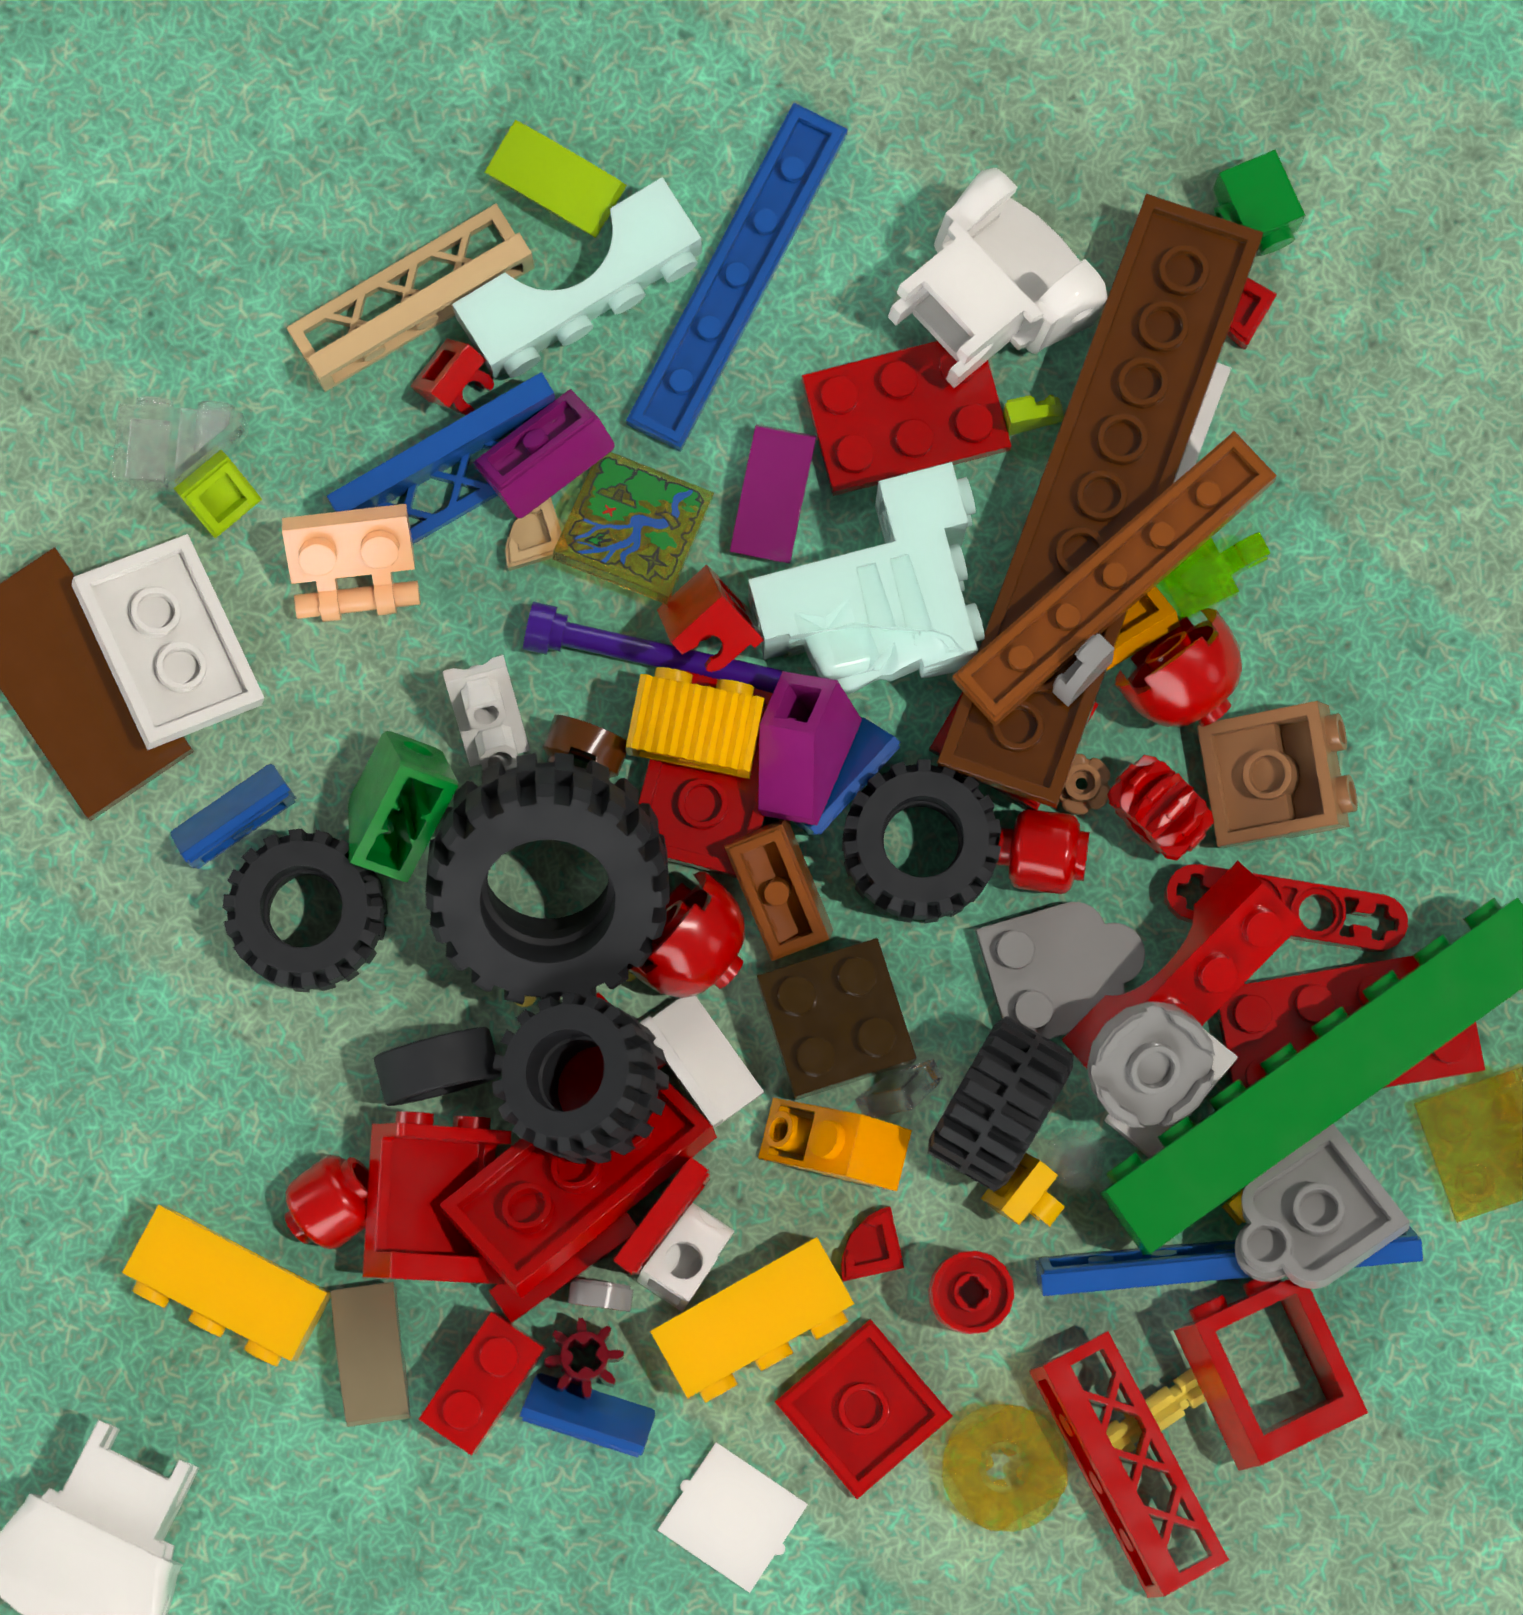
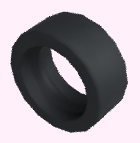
M476 1027L437 1035L390 1049L374 1057L383 1098L388 1106L403 1105L446 1095L492 1081L501 1076V1072L493 1069L496 1052L490 1030L487 1027Z

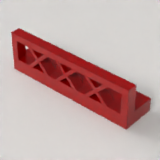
M1109 1331L1103 1332L1065 1354L1052 1358L1029 1370L1148 1598L1165 1597L1229 1561ZM1100 1351L1111 1372L1105 1397L1083 1390L1071 1365ZM1118 1389L1122 1392L1127 1404L1115 1401ZM1091 1403L1102 1406L1099 1419ZM1113 1410L1134 1416L1142 1431L1135 1454L1114 1448L1106 1432ZM1149 1445L1157 1461L1146 1458ZM1121 1460L1133 1463L1130 1475L1127 1474ZM1143 1467L1164 1473L1172 1487L1165 1512L1145 1506L1137 1492ZM1179 1503L1188 1519L1176 1516ZM1151 1517L1163 1521L1160 1533L1156 1529ZM1174 1524L1195 1531L1207 1553V1556L1180 1571L1167 1549Z

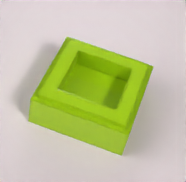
M221 449L173 488L215 539L262 500L260 495Z

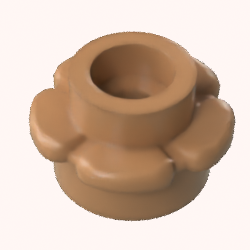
M1076 754L1060 798L1062 807L1067 812L1075 815H1085L1089 809L1098 810L1107 803V793L1111 789L1108 785V780L1111 775L1108 767L1100 759H1087L1083 754ZM1080 778L1085 779L1088 784L1087 788L1084 790L1078 789L1076 787V780Z

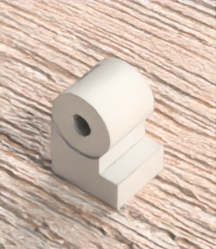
M692 1203L643 1267L637 1282L683 1312L735 1231Z

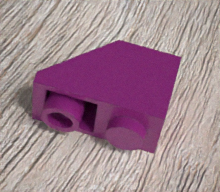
M782 672L760 722L758 810L763 816L818 825L862 721L838 680Z

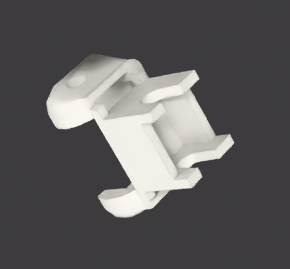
M997 168L981 171L965 189L955 205L945 213L934 242V247L938 254L899 285L897 294L901 298L892 305L888 318L895 325H898L912 313L951 354L957 363L950 368L946 380L954 388L1009 342L1017 350L1025 347L1029 352L1037 354L1043 348L1093 326L1107 300L1105 282L1099 273L1086 259L1080 261L1063 239L1035 213L1010 198L1018 187L1006 174Z
M98 1420L63 1491L57 1492L49 1488L43 1496L29 1493L24 1504L1 1530L0 1597L22 1615H168L177 1576L183 1564L172 1560L175 1546L164 1541L199 1467L179 1460L171 1477L168 1478L111 1450L120 1429Z

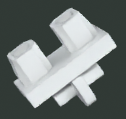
M504 655L494 657L483 665L471 666L469 669L452 668L443 671L470 767L481 764L482 769H485L497 762H501L505 770L517 767L518 754L530 751Z

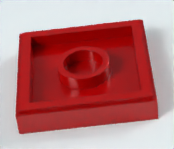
M690 1157L613 1261L634 1276L635 1274L639 1275L685 1211L710 1181L709 1170Z
M871 1319L774 1401L856 1499L861 1497L953 1417Z

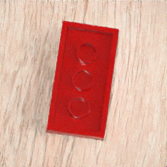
M1412 955L1243 984L1217 1011L1223 1045L1238 1057L1228 1070L1230 1083L1232 1084L1240 1079L1246 1088L1266 1075L1260 1066V1063L1290 1042L1298 1052L1317 1038L1311 1029L1313 1025L1340 1006L1350 1015L1368 1002L1362 993L1365 988L1391 970L1401 979L1419 966L1418 962ZM1476 1022L1384 1088L1485 1071Z
M669 1082V1089L658 1091L657 1098L666 1103L662 1115L660 1116L652 1112L647 1121L648 1124L654 1127L653 1131L646 1139L636 1134L631 1139L635 1149L626 1155L611 1150L612 1161L598 1164L587 1158L586 1164L573 1163L548 1153L521 1138L439 1204V1206L453 1226L514 1292L522 1298L681 1168L690 1157L693 1158L709 1145L717 1136L713 1126Z

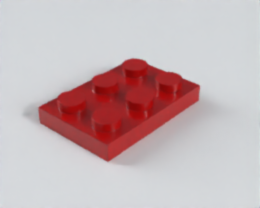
M938 341L802 375V384L832 495L836 496L878 485L880 480L950 462L953 465L1010 451L1012 445L988 360L955 388L946 378L950 368L957 361Z
M688 672L693 675L691 684L709 686L716 689L718 679ZM754 688L753 696L764 698L763 717L773 693ZM759 734L750 779L650 759L639 804H650L656 814L659 834L665 837L668 861L737 878L724 846L762 828L765 817L758 810Z

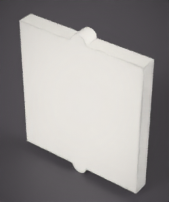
M716 1442L692 1479H685L681 1482L680 1487L683 1492L658 1531L750 1593L775 1554L782 1555L785 1552L783 1542L808 1504Z

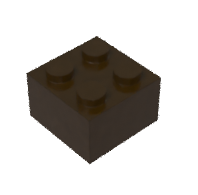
M878 938L757 976L759 991L795 1101L915 1062V1051Z

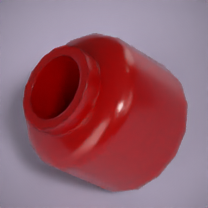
M1032 809L1023 810L1016 817L1014 829L1001 828L999 840L1001 850L997 865L1009 866V879L1015 888L1065 894L1073 886L1074 880L1084 881L1090 832L1080 831L1078 819L1071 814Z
M327 1155L289 1184L285 1193L289 1211L285 1213L284 1218L288 1228L299 1241L304 1244L313 1241L325 1249H337L365 1229L369 1170L354 1157H349L345 1160L340 1156Z

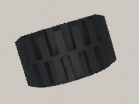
M918 759L916 764L905 766L903 761L891 765L890 770L882 775L878 772L868 780L867 786L857 793L846 817L842 837V851H844L845 858L844 866L848 877L851 876L856 885L855 890L863 899L865 897L874 904L875 910L883 915L888 912L898 916V921L911 923L912 920H924V923L938 922L941 917L947 915L952 917L960 913L970 902H974L982 893L993 875L999 860L1001 826L1000 820L995 819L993 813L995 806L990 796L984 797L978 789L980 783L973 777L968 776L965 778L956 774L955 770L943 767V769L938 768V766L931 765V760ZM912 807L931 808L943 814L953 824L958 836V850L954 861L945 871L932 877H914L900 871L891 863L884 848V834L891 819L900 811Z
M303 829L289 830V835L279 838L276 834H273L263 839L265 843L263 847L257 851L250 848L242 856L245 863L239 871L233 868L228 882L232 884L230 894H224L223 909L227 911L228 921H224L227 935L234 942V950L252 970L269 982L282 988H292L296 992L310 993V989L318 988L326 991L336 988L335 983L344 979L349 982L359 975L357 970L365 962L371 963L377 954L374 949L379 940L383 941L386 932L384 914H388L387 901L383 897V886L378 876L372 870L350 863L349 843L343 839L340 841L333 838L327 832L316 830L315 833H306ZM305 875H316L332 883L339 892L342 900V915L336 929L327 939L310 947H294L282 941L274 932L270 922L271 904L277 892L290 880Z
M576 992L563 993L562 1003L549 996L538 1001L540 1012L537 1014L525 1009L516 1018L521 1024L518 1031L513 1033L506 1030L500 1041L508 1045L505 1056L495 1055L493 1069L502 1073L501 1080L492 1082L494 1096L506 1101L498 1109L505 1121L515 1125L512 1131L534 1146L573 1163L586 1164L588 1158L600 1164L612 1161L611 1150L622 1155H626L634 1150L635 1146L631 1139L636 1134L646 1139L654 1129V1127L647 1123L652 1112L660 1116L663 1113L666 1103L657 1098L658 1091L669 1089V1075L657 1068L667 1061L663 1049L652 1044L656 1039L649 1028L639 1023L635 1017L602 998L590 994L586 999ZM591 1047H599L604 1059V1076L600 1088L585 1105L578 1109L564 1112L558 1097V1083L562 1070L568 1061L580 1051Z
M1009 1016L995 1023L929 1138L928 1154L994 1192L1006 1185L1064 1087L1073 1069L1074 1054Z

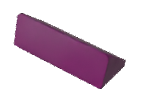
M570 389L477 458L473 464L509 510L517 518L521 519L614 449L615 444L599 417Z

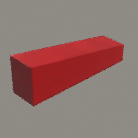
M626 1212L522 1298L506 1282L505 1284H497L489 1292L509 1321L514 1323L570 1283L574 1278H577L627 1242L638 1226L628 1212Z

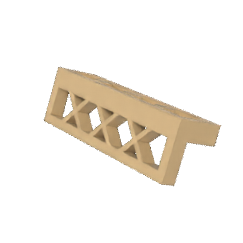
M496 203L286 328L326 392L455 316L453 303L504 272L517 279L534 269L532 252L521 234L514 233ZM494 224L504 242L475 259L465 258L471 236ZM460 243L458 255L444 253ZM430 260L455 265L453 272L422 290L413 289L418 268ZM408 274L405 287L392 284ZM383 291L402 296L399 304L372 320H361L366 298L376 292ZM355 305L352 318L339 315ZM325 322L350 327L348 334L315 352L305 335Z

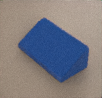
M861 717V724L818 825L793 822L808 835H821L854 799L857 793L864 788L868 780L900 748L899 744L901 742L866 718Z
M268 764L171 831V837L184 860L191 867L199 869L296 803L294 800L296 796L273 764Z
M538 1373L535 1376L520 1417H523L522 1421L637 1458L639 1455H643L655 1418L654 1409L593 1389L590 1400H585L582 1395V1386L571 1383L566 1390L559 1392L557 1390L559 1378L543 1373Z

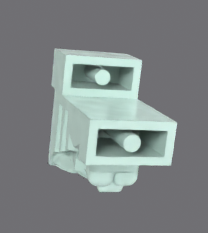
M952 462L879 481L875 508L885 544L748 579V602L752 617L764 638V641L760 643L764 660L784 654L792 656L806 652L818 677L838 680L847 695L875 680L892 681L916 670H919L921 678L957 672L975 656L976 651L980 648V640L984 639V631L976 604L965 605L962 591L965 590L963 580L968 579V573L960 546L963 544L967 527L972 526L971 514L976 513V508L967 477L957 479Z

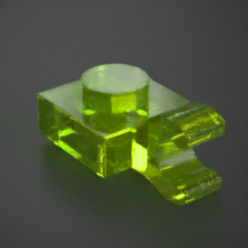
M1260 531L1242 539L1219 553L1211 537L1166 576L1162 583L1181 619L1186 616L1190 619L1202 613L1201 610L1212 608L1237 596L1239 589L1232 577L1268 560L1267 556L1271 553Z

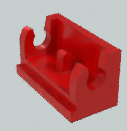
M707 564L657 609L671 644L681 654L697 647L700 641L709 639L712 636H716L721 640L719 652L710 656L704 665L708 672L723 669L750 644L756 648L764 641L748 607Z

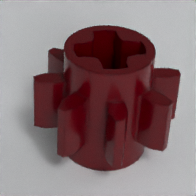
M578 1318L577 1333L570 1337H567L560 1331L555 1330L553 1332L552 1338L562 1348L561 1355H551L545 1358L544 1363L545 1367L561 1368L563 1376L557 1385L559 1392L566 1390L572 1383L582 1386L584 1399L590 1400L592 1384L599 1380L606 1386L614 1387L616 1380L613 1374L606 1370L607 1363L623 1360L624 1351L617 1349L608 1350L605 1342L610 1336L611 1327L606 1326L598 1334L587 1331L584 1318ZM589 1345L596 1347L595 1363L599 1367L596 1371L584 1367L577 1373L571 1369L573 1355L569 1350L575 1346L581 1351L587 1349Z

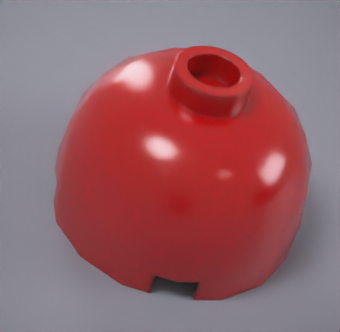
M1207 608L1201 610L1207 620L1195 626L1187 616L1180 619L1181 626L1135 653L1130 658L1137 668L1128 679L1121 670L1116 675L1115 685L1129 704L1144 718L1165 727H1182L1195 721L1201 727H1205L1220 719L1230 709L1231 703L1227 698L1239 684L1242 672V659L1236 638L1215 609Z
M702 871L693 874L699 883L695 888L690 890L681 883L669 894V904L666 905L667 921L661 937L652 939L653 953L642 967H634L632 964H628V971L645 985L665 995L679 998L696 996L705 992L713 984L717 988L722 989L735 978L744 962L738 956L745 940L744 916L738 902L720 883L708 873Z

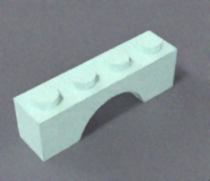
M663 177L610 208L613 232L609 252L597 271L583 282L561 290H541L524 285L504 272L452 304L457 321L476 351L486 359L484 364L494 379L506 372L510 378L527 372L541 360L540 351L557 341H560L562 346L578 341L593 329L591 320L610 309L613 310L614 314H620L629 310L645 297L646 294L643 289L662 277H664L667 283L676 281L696 267L698 262L695 257L702 254L701 236Z

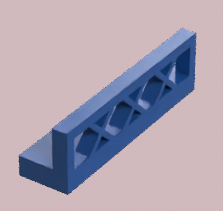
M541 372L328 494L327 498L333 510L339 512L396 505L389 502L407 493L404 504L407 505L408 518L423 520V522L410 528L412 543L415 544L498 496L489 483L465 478L471 455L483 448L491 449L499 443L497 440L515 431L555 401V394ZM460 462L457 475L443 472ZM429 479L454 484L449 506L436 514L412 509L417 487ZM462 487L476 490L459 500Z

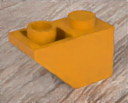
M773 1097L758 1158L853 1183L897 1192L912 1130L863 1114Z

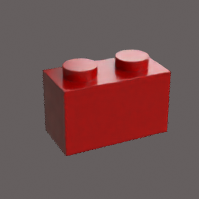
M491 1312L427 1405L419 1420L468 1454H476L547 1347L498 1313Z

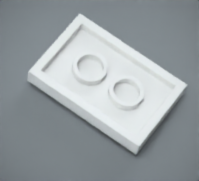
M188 534L73 577L72 588L147 750L262 705L264 701L262 691Z

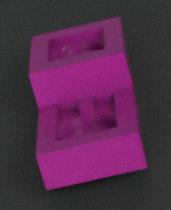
M756 424L730 552L788 564L791 563L817 436Z

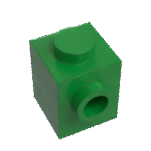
M1276 150L1219 172L1213 187L1215 196L1220 204L1214 208L1216 217L1263 232L1262 241L1259 246L1262 255L1278 251L1295 240L1293 233L1298 231L1305 213Z

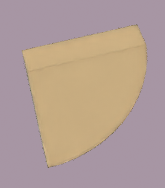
M551 497L521 519L516 518L506 542V561L509 571L568 553Z

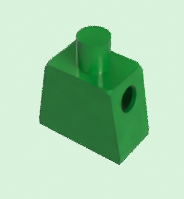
M385 731L381 735L351 793L348 803L350 863L408 883L459 786L441 750L392 731ZM388 827L390 828L391 834H382L389 831Z

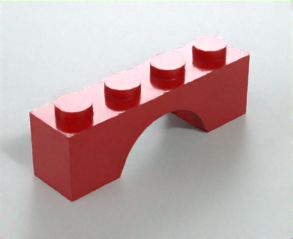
M1237 860L1194 904V918L1191 929L1180 949L1166 966L1146 983L1132 991L1120 995H1105L1062 1041L1082 1065L1087 1068L1092 1043L1105 1023L1125 1008L1149 1001L1174 1004L1193 1015L1203 1026L1303 922L1269 888Z

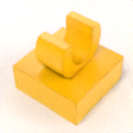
M1025 1153L1006 1185L995 1192L988 1188L980 1198L1000 1215L1018 1225L1030 1214L1038 1221L1041 1220L1050 1227L1065 1208L1063 1204L1047 1192V1189L1058 1175L1041 1160Z

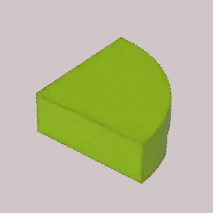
M1031 395L1007 400L1003 410L1009 436L1062 422L1065 416L1060 398L1054 395H1049L1045 400L1035 402L1034 397Z

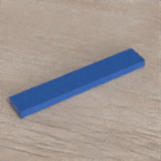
M793 103L626 419L627 425L680 452L682 451L848 135V129Z
M1409 1226L1408 1231L1355 1267L1423 1261L1422 1239ZM1236 1240L1161 1246L1148 1255H1143L1139 1249L1041 1257L1038 1258L1039 1260H1035L1037 1283L1043 1296L1247 1278L1250 1276L1240 1268L1236 1260Z

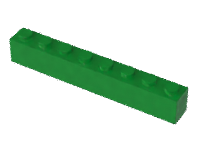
M1492 898L1463 919L1470 929L1450 943L1443 933L1413 954L1419 966L1401 979L1391 970L1365 988L1362 993L1368 1002L1348 1015L1344 1008L1340 1006L1313 1025L1311 1029L1317 1038L1297 1052L1290 1042L1261 1062L1260 1066L1266 1075L1246 1088L1241 1080L1238 1079L1208 1101L1215 1111L1200 1122L1194 1124L1187 1115L1157 1136L1163 1148L1148 1159L1142 1161L1137 1152H1135L1105 1173L1112 1184L1101 1191L1100 1195L1143 1255L1153 1253L1523 988V904L1519 898H1515L1502 907L1495 898Z

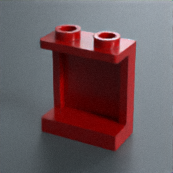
M397 1111L395 1123L372 1124L362 1277L505 1284L502 1277L445 1217L439 1204L494 1161L497 1145L511 1144L512 1131L490 1130L491 1118L477 1116H453L452 1127L434 1125V1113Z

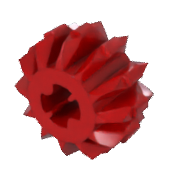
M1143 755L1134 764L1130 763L1116 779V783L1107 793L1109 804L1115 809V814L1127 824L1129 829L1139 836L1142 842L1147 843L1157 854H1162L1166 859L1177 861L1187 851L1191 852L1206 836L1205 833L1214 823L1212 811L1207 807L1206 801L1194 791V787L1183 780L1180 774L1174 772L1164 761H1159L1153 756Z

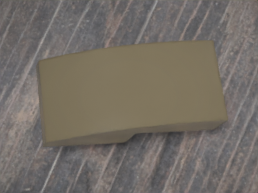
M394 1282L331 1290L336 1352L347 1427L411 1418L406 1361L402 1351L397 1291Z

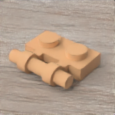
M406 504L282 518V535L291 584L316 581L318 592L294 595L297 619L321 616L322 622L342 620V614L377 610V614L380 616L397 614V607L421 605L418 580L394 583L392 572L415 570V556ZM372 575L373 586L348 589L338 588V578Z

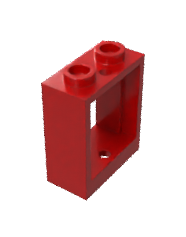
M1288 1277L1269 1282L1252 1279L1242 1284L1247 1296L1227 1304L1224 1295H1220L1188 1310L1193 1321L1173 1330L1238 1471L1262 1466L1368 1413L1311 1289L1296 1285ZM1281 1301L1326 1399L1261 1431L1216 1331Z

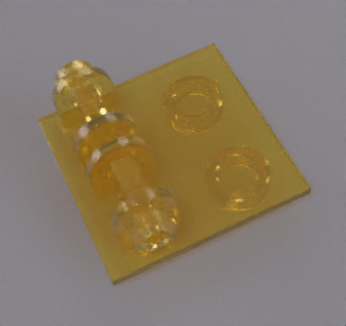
M1523 1067L1414 1103L1456 1223L1523 1201Z

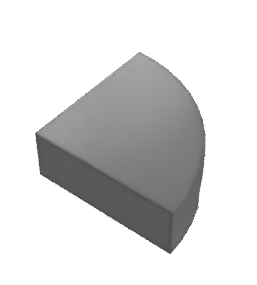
M1099 633L1096 636L1093 634L1075 653L1078 659L1063 674L1058 675L1053 684L1052 692L1065 705L1069 706L1112 663L1114 647Z

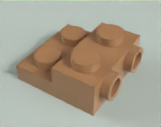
M1313 701L1219 720L1205 727H1201L1200 724L1197 725L1210 806L1214 819L1213 824L1217 847L1228 848L1275 838H1294L1350 827L1347 813L1357 811V793L1352 777L1349 774L1341 776L1337 752L1347 749V735L1341 715L1339 713L1330 715L1329 705Z

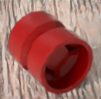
M976 1250L959 1252L942 1261L932 1273L928 1286L929 1306L937 1320L949 1330L963 1334L985 1333L1000 1325L1011 1311L1015 1296L1013 1279L1005 1265L994 1256Z

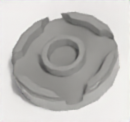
M1149 1001L1125 1008L1105 1023L1092 1043L1087 1065L1091 1090L1112 1117L1130 1127L1145 1128L1144 1125L1153 1126L1156 1124L1164 1127L1178 1123L1199 1107L1212 1086L1215 1073L1212 1069V1053L1215 1056L1213 1042L1193 1015L1174 1004Z

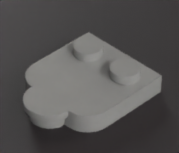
M1081 902L1064 903L975 930L1001 1019L1009 1016L1047 1039L1068 1034L1105 995L1124 994L1123 984L1131 981L1138 975L1145 961L1144 944L1140 936L1132 928L1120 923L1105 924L1101 915L1093 907Z
M1332 1124L1245 1186L1242 1194V1213L1247 1224L1241 1229L1236 1238L1235 1255L1240 1268L1248 1276L1256 1280L1269 1282L1287 1276L1289 1280L1300 1287L1317 1289L1331 1284L1408 1231L1410 1221L1336 1126Z

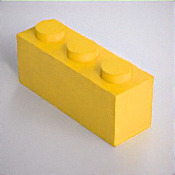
M163 1205L157 1206L122 1272L136 1280L132 1292L163 1308H166L169 1300L173 1299L192 1309L188 1318L189 1322L218 1337H222L226 1328L249 1339L243 1350L276 1367L282 1357L291 1362L298 1361L331 1298V1292Z
M816 1237L650 1332L687 1399L699 1392L706 1403L738 1385L732 1373L755 1361L761 1372L793 1354L794 1352L788 1341L810 1330L815 1340H818L848 1323L849 1321L843 1310L854 1305V1302L819 1239Z

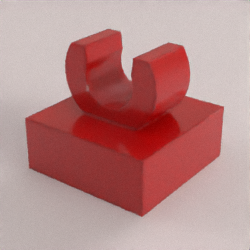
M447 338L410 387L428 402L447 408L450 407L457 413L467 415L475 409L466 403L463 398L465 386L473 381L480 388L491 391L495 385L487 373L478 370L486 360L467 343Z

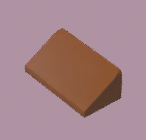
M779 819L724 846L772 961L830 939L833 932L832 925L789 820Z

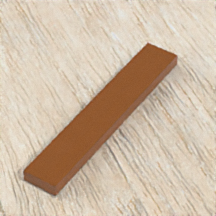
M1233 431L953 675L954 683L986 718L996 726L1076 656L1075 653L1093 634L1096 636L1098 633L1101 634L1269 488L1276 481L1277 475Z

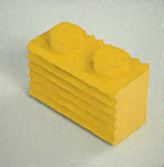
M657 667L654 676L640 674L625 747L627 755L750 779L764 709V698L753 696L754 687L752 685L727 679H718L716 689L709 686L691 684L692 674L666 667Z

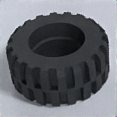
M555 752L554 762L537 763L536 753L517 756V767L505 770L503 764L497 762L483 769L482 784L479 787L473 781H466L454 793L453 807H447L435 830L434 839L430 840L425 892L426 908L431 910L430 927L435 940L442 944L446 943L445 957L457 971H463L468 966L472 969L471 983L486 992H490L494 985L504 989V1000L518 1004L524 1003L525 996L539 997L541 1000L550 996L560 1002V997L563 996V993L575 992L587 999L589 994L596 996V987L603 983L609 989H615L628 980L629 963L634 967H642L653 953L652 939L661 937L667 921L666 905L669 904L667 848L664 835L659 834L658 818L652 807L648 803L639 804L638 789L627 779L619 778L615 784L610 782L609 767L593 760L588 763L586 769L574 766V755ZM537 840H559L574 844L592 854L606 869L608 884L601 895L583 910L565 917L546 919L524 915L503 903L488 884V872L502 855L521 844Z

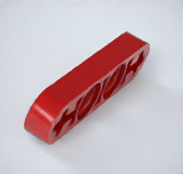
M1190 864L1179 868L1168 879L1164 889V899L1169 911L1176 918L1193 923L1194 910L1187 909L1186 898L1176 894L1177 886H1186L1191 877L1200 878V888L1208 891L1229 869L1201 864ZM1252 873L1299 919V908L1306 898L1318 896L1330 903L1333 909V920L1327 929L1313 931L1302 924L1288 939L1367 952H1384L1398 945L1405 937L1408 929V916L1403 905L1395 898L1384 894ZM1344 900L1355 902L1351 915L1366 917L1372 915L1376 907L1384 908V917L1394 922V931H1386L1378 941L1372 939V929L1370 927L1352 924L1349 926L1350 937L1341 936L1339 932L1346 919Z

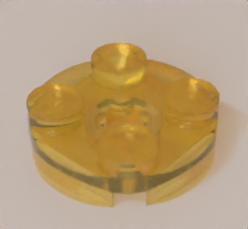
M991 1404L970 1412L955 1425L943 1449L941 1478L949 1500L966 1519L989 1531L1015 1532L1039 1523L1057 1506L1061 1495L1068 1485V1457L1060 1435L1043 1416L1020 1405ZM1000 1449L1007 1457L1018 1453L1022 1461V1465L1018 1466L1015 1470L1018 1480L1009 1486L1002 1478L992 1482L987 1474V1471L994 1466L991 1454Z

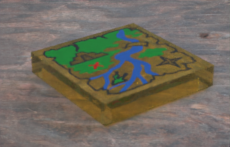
M610 452L591 466L555 546L552 560L668 605L712 504L714 492Z

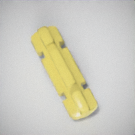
M1192 1369L1173 1380L1175 1385L1170 1389L1164 1386L1145 1399L1161 1431L1185 1416L1184 1410L1190 1406L1191 1409H1195L1206 1401ZM1124 1413L1123 1415L1126 1419L1120 1423L1117 1420L1112 1421L1108 1425L1106 1434L1114 1448L1130 1453L1136 1449L1134 1444L1139 1441L1142 1430L1134 1416Z

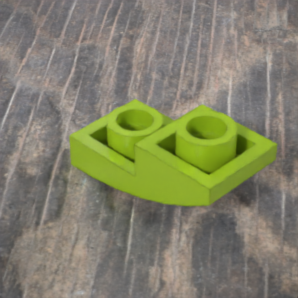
M516 119L484 171L494 180L539 204L553 215L594 238H597L610 216V208L617 204L627 187L625 183Z

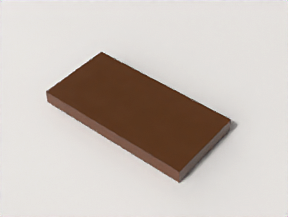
M54 547L0 583V689L85 816L92 821L192 754L194 750L184 736L147 750L72 588V580L75 575L59 551Z

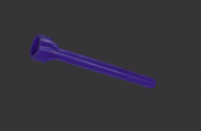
M534 601L531 606L522 650L547 655L549 649L560 652L562 646L649 666L676 668L715 679L739 681L752 685L755 689L770 693L774 692L779 678L784 671L734 659L723 669L708 672L704 665L713 654L695 650L681 654L673 645L567 622L568 615L557 613V606Z

